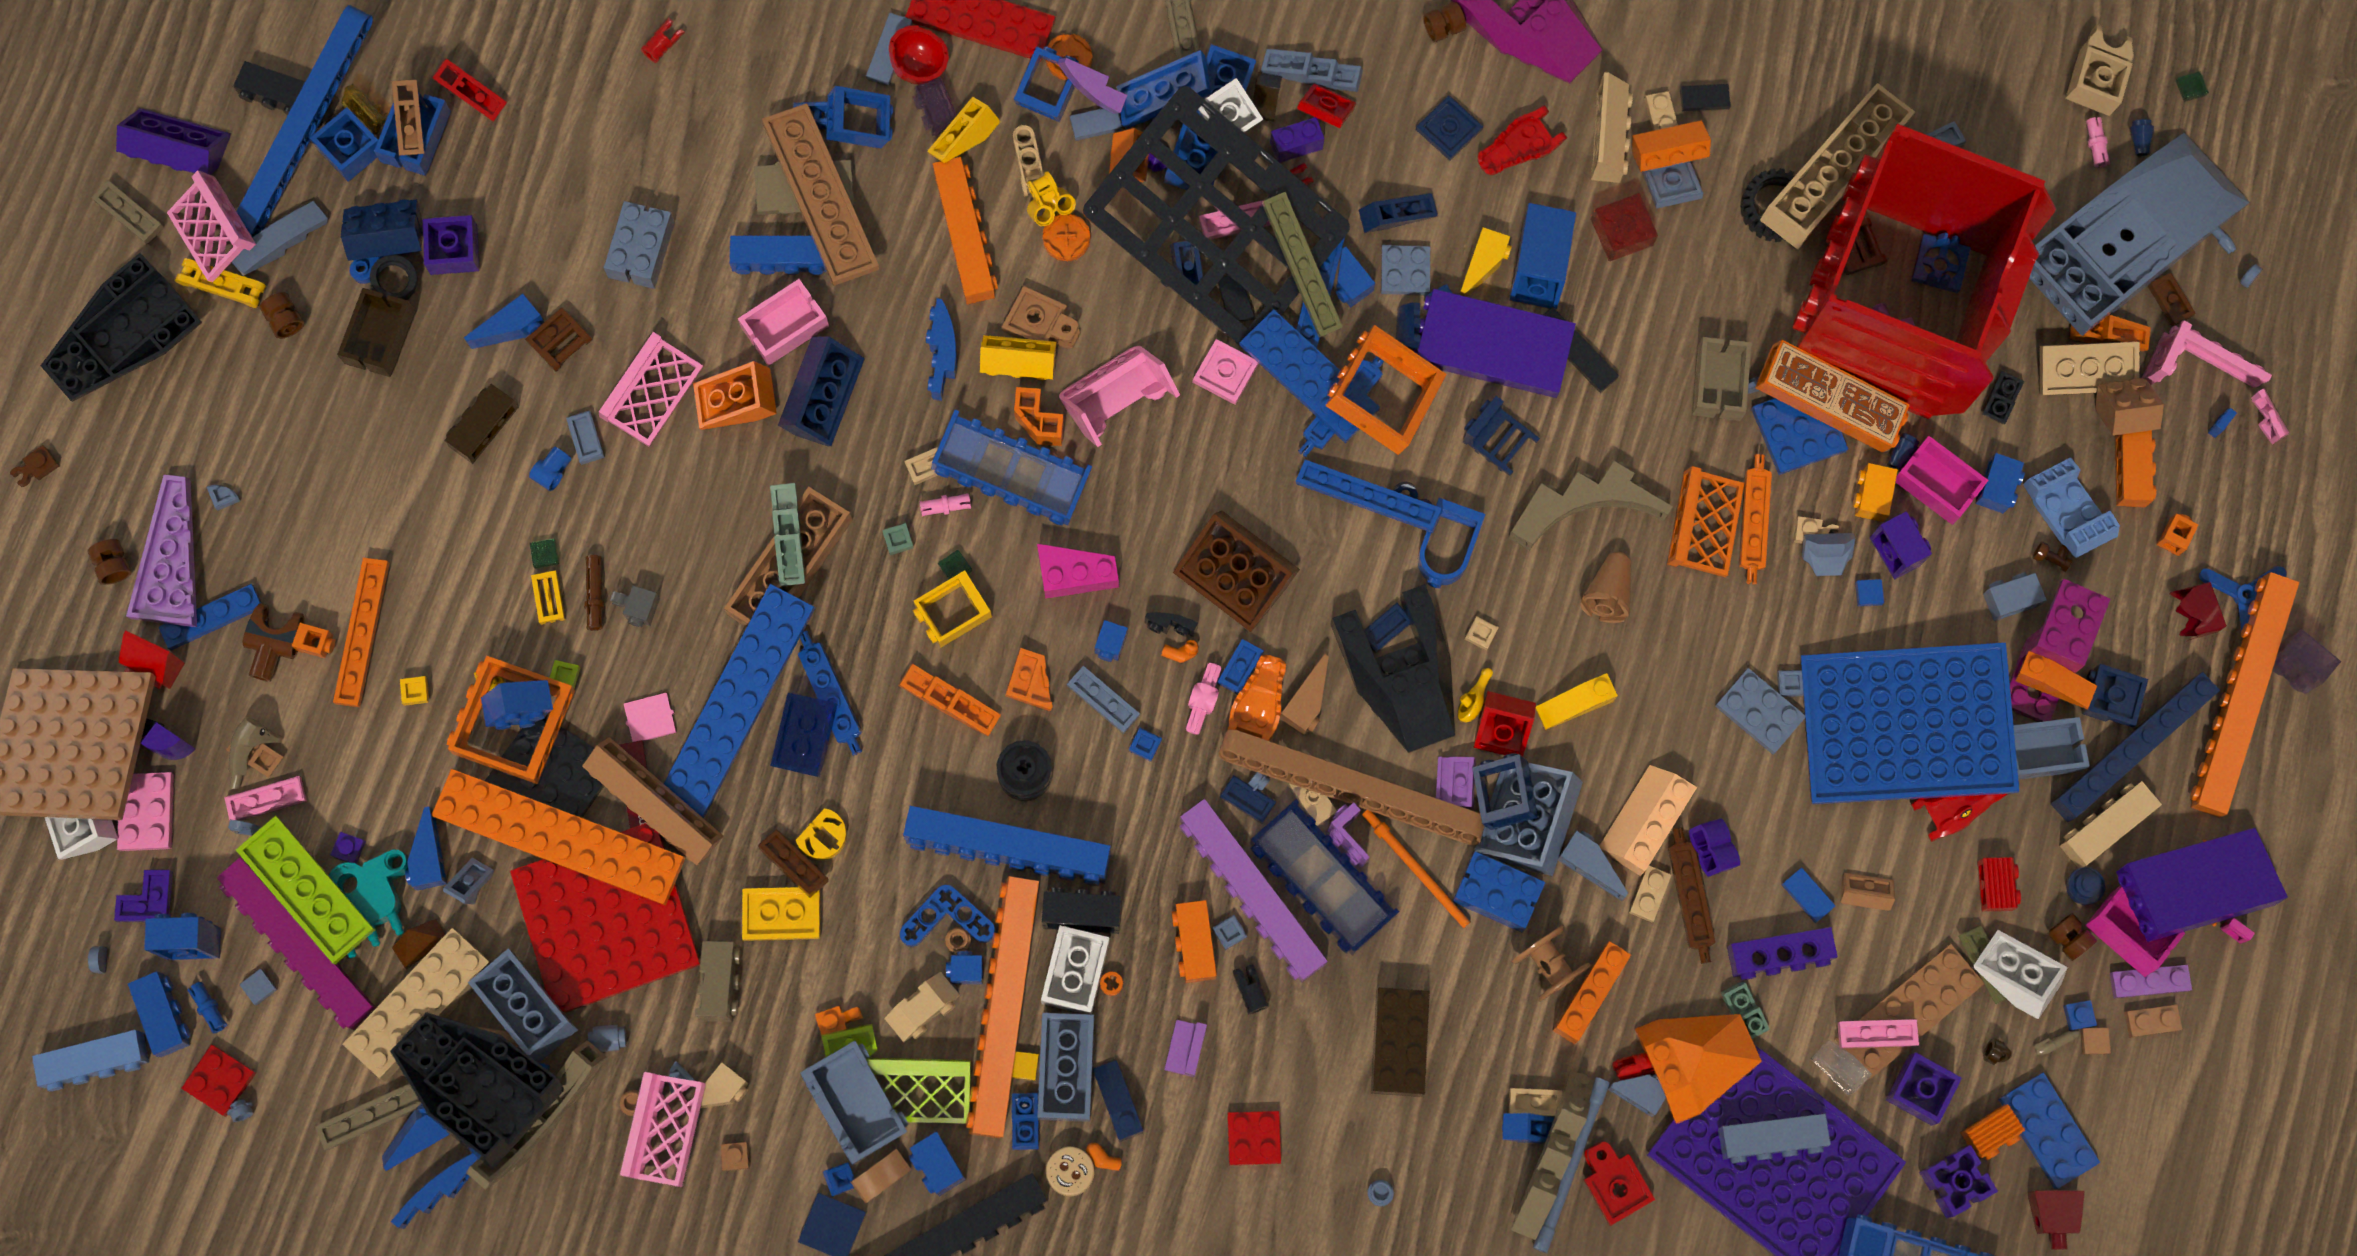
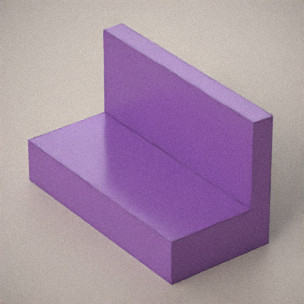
M1176 1020L1164 1070L1195 1077L1207 1024L1198 1022L1193 1024Z

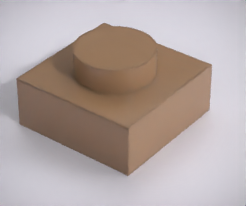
M748 1142L721 1144L722 1171L750 1169Z

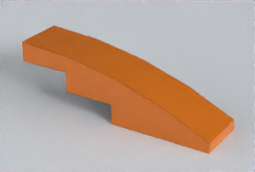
M910 664L898 685L924 702L986 736L990 735L1001 714L961 689L954 688L936 676L933 677L914 664Z

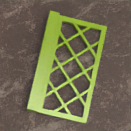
M866 1059L874 1075H884L890 1082L883 1089V1092L893 1085L901 1093L902 1097L892 1108L894 1109L904 1098L915 1108L909 1116H904L907 1122L966 1124L967 1114L970 1112L972 1060ZM889 1075H898V1076H897L894 1080H892ZM902 1075H909L916 1083L907 1093L895 1083ZM914 1075L923 1077L918 1080ZM927 1076H935L942 1083L932 1094L921 1084ZM940 1076L950 1077L946 1081H944ZM954 1076L965 1077V1088L958 1094L947 1084ZM917 1086L929 1096L919 1106L908 1097ZM943 1086L954 1096L945 1107L934 1097ZM965 1092L963 1101L959 1096ZM930 1099L941 1109L934 1117H927L920 1109ZM956 1099L964 1107V1118L953 1117L946 1110ZM918 1111V1113H919L922 1117H917V1116H913V1115ZM944 1112L948 1117L939 1116Z

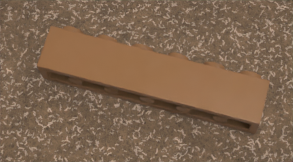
M610 737L599 743L582 767L593 778L600 781L608 788L611 794L622 800L631 811L637 813L646 821L649 827L660 833L669 844L675 846L684 854L686 859L695 865L700 864L709 857L723 838L719 831Z

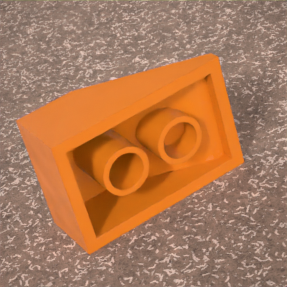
M755 361L693 383L698 424L701 430L755 422L777 414L771 370Z

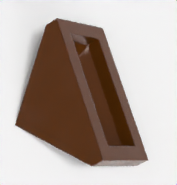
M437 919L408 929L393 945L392 949L404 968L407 969L424 958L446 933Z

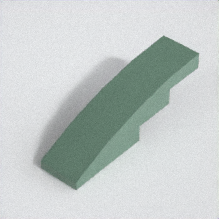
M796 483L770 485L780 586L805 584Z

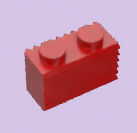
M2013 857L1983 858L1979 860L1977 865L1982 912L2013 911L2017 909V904L2021 903V892L2019 889H2016L2015 879L2019 877V868L2017 864H2014Z

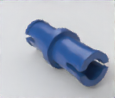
M197 982L190 986L191 988H188L187 991L198 1006V1014L205 1018L211 1032L215 1034L224 1030V1027H227L228 1024L217 1009V1001L212 1000L204 983Z

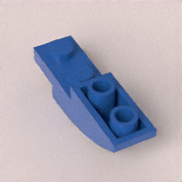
M937 298L936 306H931L930 320L933 321L932 329H927L926 343L929 344L930 351L934 352L931 367L935 368L934 377L929 376L928 391H931L933 400L942 401L946 378L956 379L957 348L948 310L943 300Z

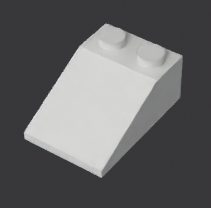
M1997 930L1973 966L2015 1007L2037 1019L2040 1018L2061 986L2068 968Z

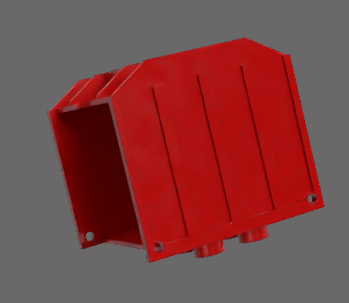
M1896 124L1877 157L1864 154L1856 173L1853 172L1842 197L1845 203L1840 214L1836 215L1825 243H1828L1823 258L1818 260L1811 276L1809 286H1812L1806 301L1802 302L1792 325V329L1802 332L1796 347L1910 404L1908 411L1930 419L1931 416L1965 413L1994 378L1986 361L2011 332L2010 328L2034 263L2039 256L2032 240L2056 211L2044 186L2045 180ZM1867 209L1937 237L1942 233H1948V239L1958 236L1960 244L1971 247L1970 250L1986 255L1955 342L1850 300L1844 301L1837 298V295L1834 294Z

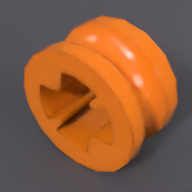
M1113 971L1105 973L1100 980L1101 990L1109 996L1120 993L1123 987L1121 976ZM1110 977H1115L1116 984L1119 986L1117 989L1113 987L1112 991L1108 990L1105 980L1107 978L1111 980Z

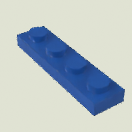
M250 584L196 609L197 627L165 623L159 626V630L167 648L172 651L252 614L255 607L261 603L255 587Z

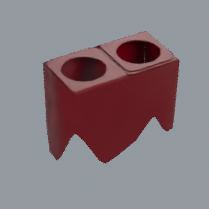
M2211 582L2169 593L2181 600L2180 605L2176 608V612L2189 619L2186 628L2180 631V636H2197L2192 638L2196 639L2217 633L2227 626Z

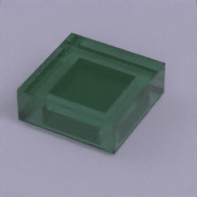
M2201 72L2178 77L2176 80L2184 102L2204 97L2209 93Z
M555 539L530 543L532 563L535 569L559 565Z
M959 550L938 562V566L948 580L964 570L967 574L972 572V568Z

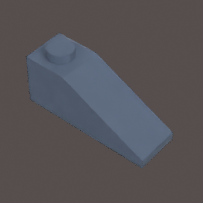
M1576 831L1560 854L1558 861L1622 901L1626 898L1628 892L1597 843L1593 842L1595 839L1590 834L1581 831V833Z

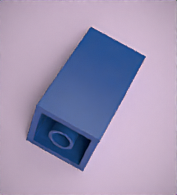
M1528 204L1512 282L1510 301L1546 308L1553 306L1557 310L1566 280L1576 212L1547 207L1541 204Z

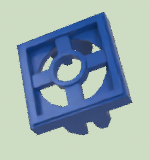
M1948 233L1939 234L1937 238L1924 234L1921 239L1911 281L1959 293L1971 247L1960 244L1958 236L1948 239ZM1940 247L1939 255L1934 258L1925 256L1930 249ZM1948 250H1951L1957 256L1959 265L1950 263L1946 257ZM1936 259L1944 260L1947 268L1943 271L1937 270L1934 267V261ZM1924 265L1930 266L1933 272L1928 274L1925 271ZM1949 271L1956 273V275L1950 278V276L1945 273Z

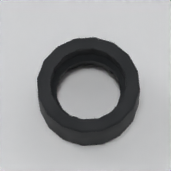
M396 254L384 256L378 259L371 268V289L383 293L386 298L390 295L408 300L415 293L417 287L416 269L412 262L403 256ZM388 266H399L406 271L409 281L404 290L391 293L381 287L379 275Z

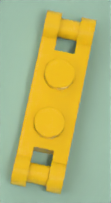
M184 258L181 264L183 269L175 278V281L183 286L200 289L243 303L252 308L258 307L260 302L258 300L259 295L264 293L266 285L260 281L225 270L213 282L208 281L197 262L188 258ZM192 271H196L194 278L190 277ZM245 287L251 288L249 295L243 294Z

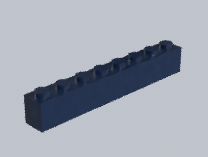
M2204 672L2192 678L2051 803L2053 808L2067 823L2077 818L2215 696L2220 689Z

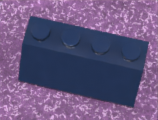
M829 336L812 337L778 426L795 436L831 447L865 358Z

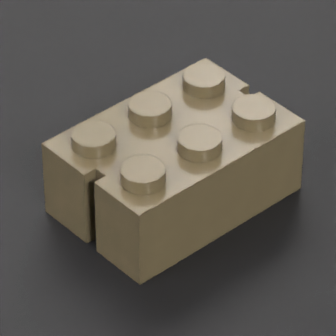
M1702 337L1697 348L1692 415L1714 418L1716 414H1719V419L1741 421L1747 410L1752 342L1729 340L1724 352H1720L1725 344V339Z

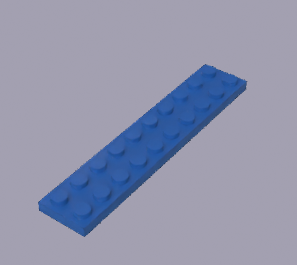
M769 584L664 782L665 786L702 818L708 812L816 608L772 584Z

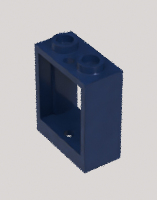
M1511 753L1505 755L1504 759L1496 761L1485 760L1480 765L1472 767L1481 821L1485 827L1494 830L1538 818L1529 765L1524 757L1520 754ZM1516 768L1522 803L1491 812L1485 776Z

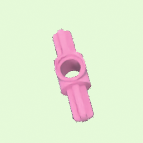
M1215 663L1207 664L1202 682L1194 685L1188 703L1192 711L1186 725V731L1191 734L1198 735L1200 733L1206 714L1209 715L1214 710L1219 694L1218 689L1215 687L1221 672V666Z

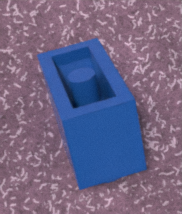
M1345 246L1341 251L1336 294L1341 302H1346L1351 308L1374 292L1375 282Z
M1504 1113L1502 1140L1545 1144L1554 1117L1531 1113Z

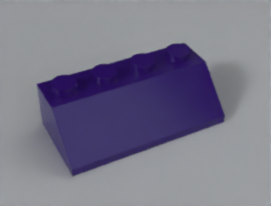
M139 108L117 125L116 152L126 154L130 158L145 159L152 164L170 166L178 171L184 170L195 173L198 170L211 175L219 168L230 139V133Z

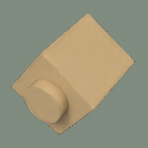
M721 1062L705 1082L706 1085L700 1108L730 1105L735 1100L739 1102L748 1092L746 1087L749 1083Z

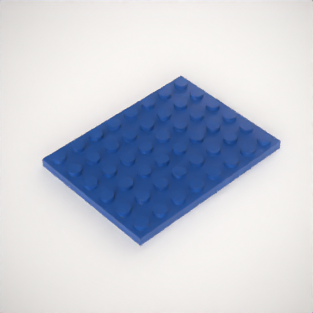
M2006 643L1801 655L1812 804L2019 793Z

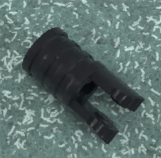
M1253 964L1246 967L1250 985H1248L1240 968L1232 971L1248 1015L1270 1007Z

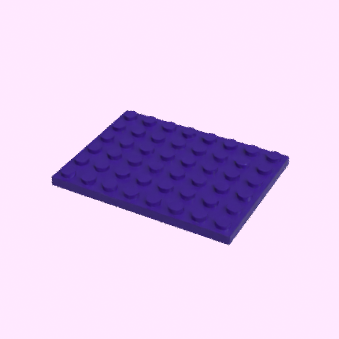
M1755 1045L1762 1062L1738 1083L1729 1088L1724 1095L1715 1100L1700 1115L1678 1124L1673 1119L1647 1153V1156L1772 1255L1839 1256L1847 1218H1857V1214L1868 1216L1906 1164V1161ZM1826 1114L1831 1145L1823 1147L1824 1152L1808 1154L1807 1149L1797 1150L1798 1155L1782 1157V1152L1773 1153L1772 1159L1757 1160L1756 1156L1746 1157L1747 1162L1731 1164V1159L1723 1160L1718 1132L1720 1127Z

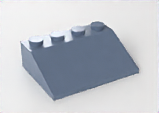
M1528 763L1538 818L1494 830L1484 827L1481 842L1476 845L1474 851L1529 871L1553 876L1583 782L1573 772ZM1516 768L1500 772L1490 801L1491 812L1522 803Z

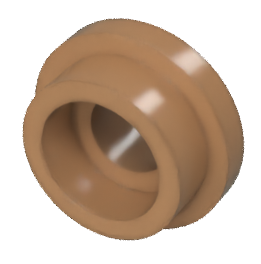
M957 927L947 933L945 943L947 948L953 953L966 951L970 947L971 937L968 931ZM955 937H962L963 943L955 945L953 942Z

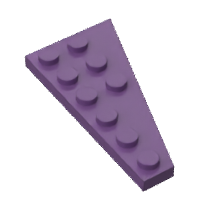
M163 475L126 615L130 619L197 627L191 480L186 477Z

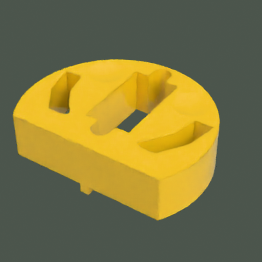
M824 808L796 839L800 850L809 858L827 860L836 856L843 849L847 839V830L838 814ZM827 819H829V820H836V821H838V822L841 823V824H840L839 826H837V825L834 824V823L825 822V821H826ZM815 829L820 831L825 829L838 841L836 844L839 848L837 850L834 848L829 850L815 837L817 835ZM809 839L811 847L815 851L813 855L807 849L806 842Z

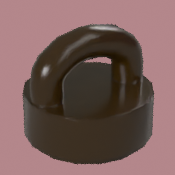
M1992 1038L1984 1050L1983 1059L1993 1065L1997 1062H2006L2012 1056L2011 1050L2004 1047L2003 1041Z

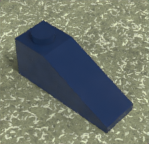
M1432 193L1375 201L1358 210L1364 233L1386 230L1438 216Z
M1117 1060L1093 1068L1118 1141L1121 1142L1143 1134L1140 1120Z

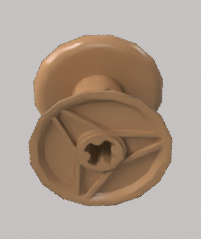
M1564 925L1541 938L1511 961L1513 964H1517L1531 956L1539 967L1537 972L1539 974L1543 973L1552 987L1539 996V1002L1565 987L1592 966L1590 963H1586L1572 971L1564 960L1566 955L1564 953L1560 954L1554 946L1552 940L1564 931ZM1541 961H1544L1549 965L1551 975L1545 971V969L1541 965Z

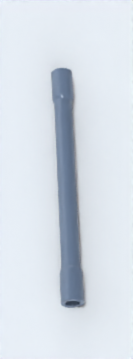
M1595 1078L1589 1101L1591 1104L1587 1120L1576 1140L1573 1155L1561 1179L1557 1197L1534 1242L1533 1248L1541 1252L1548 1253L1555 1234V1227L1593 1124L1609 1088L1610 1082L1604 1079Z

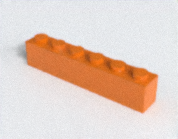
M961 157L953 158L946 163L941 161L933 163L934 174L966 304L994 299V290L998 289L995 275L990 276L989 267L993 266L990 253L984 252L983 245H987L984 230L979 231L977 224L981 223L979 209H974L972 201L976 200L973 186L968 187L966 180L970 179L968 165H963Z

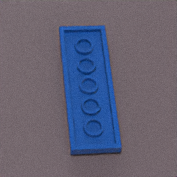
M1273 309L1240 342V346L1344 443H1347L1360 429L1325 406L1330 398L1327 395L1328 391L1334 383L1338 384L1340 380L1337 378L1340 370ZM1350 382L1343 396L1374 416L1380 410V406L1355 383Z

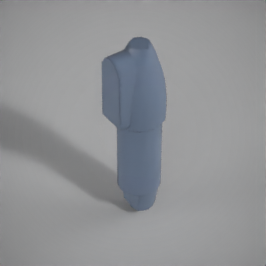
M2220 227L2212 233L2218 239V244L2228 254L2236 250L2232 239Z

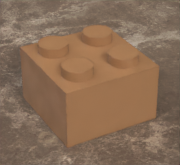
M2135 378L2121 382L2112 381L2098 385L2095 410L2113 436L2161 429L2164 404L2146 378Z

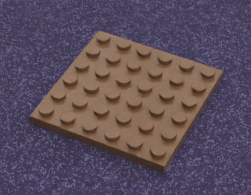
M13 668L0 718V815L123 820L156 676L147 672Z

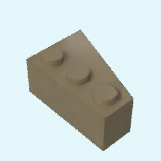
M703 941L700 962L701 984L697 990V994L700 995L699 1008L695 1010V1016L701 1021L733 1022V1016H737L738 1000H734V990L739 989V974H735L736 964H740L741 951L737 949V945L734 942Z

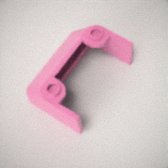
M1135 346L1064 389L1060 393L1059 398L1084 436L1099 447L1102 444L1098 437L1104 433L1106 419L1143 396L1148 399L1157 400L1163 397L1166 391L1176 398L1180 396V393L1165 364L1143 347Z

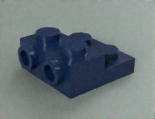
M2103 664L2097 665L2094 670L2090 669L2086 680L2095 684L2097 688L2088 710L2083 708L2082 714L2105 722L2111 720L2126 726L2135 727L2148 679Z

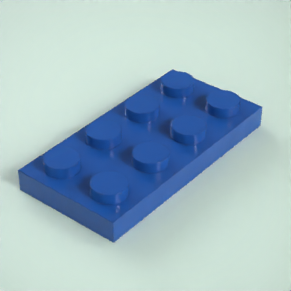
M1199 50L1116 86L1117 91L1127 95L1120 113L1122 125L1128 129L1156 117L1180 87L1188 86L1201 97L1211 94L1205 54Z
M2044 1072L1998 1099L2001 1105L2008 1104L2019 1122L2025 1128V1131L2020 1135L2054 1189L2060 1188L2100 1163Z

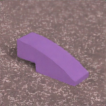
M1068 58L1059 59L1058 65L1066 77L1084 96L1113 114L1121 113L1127 95L1106 86L1109 76Z

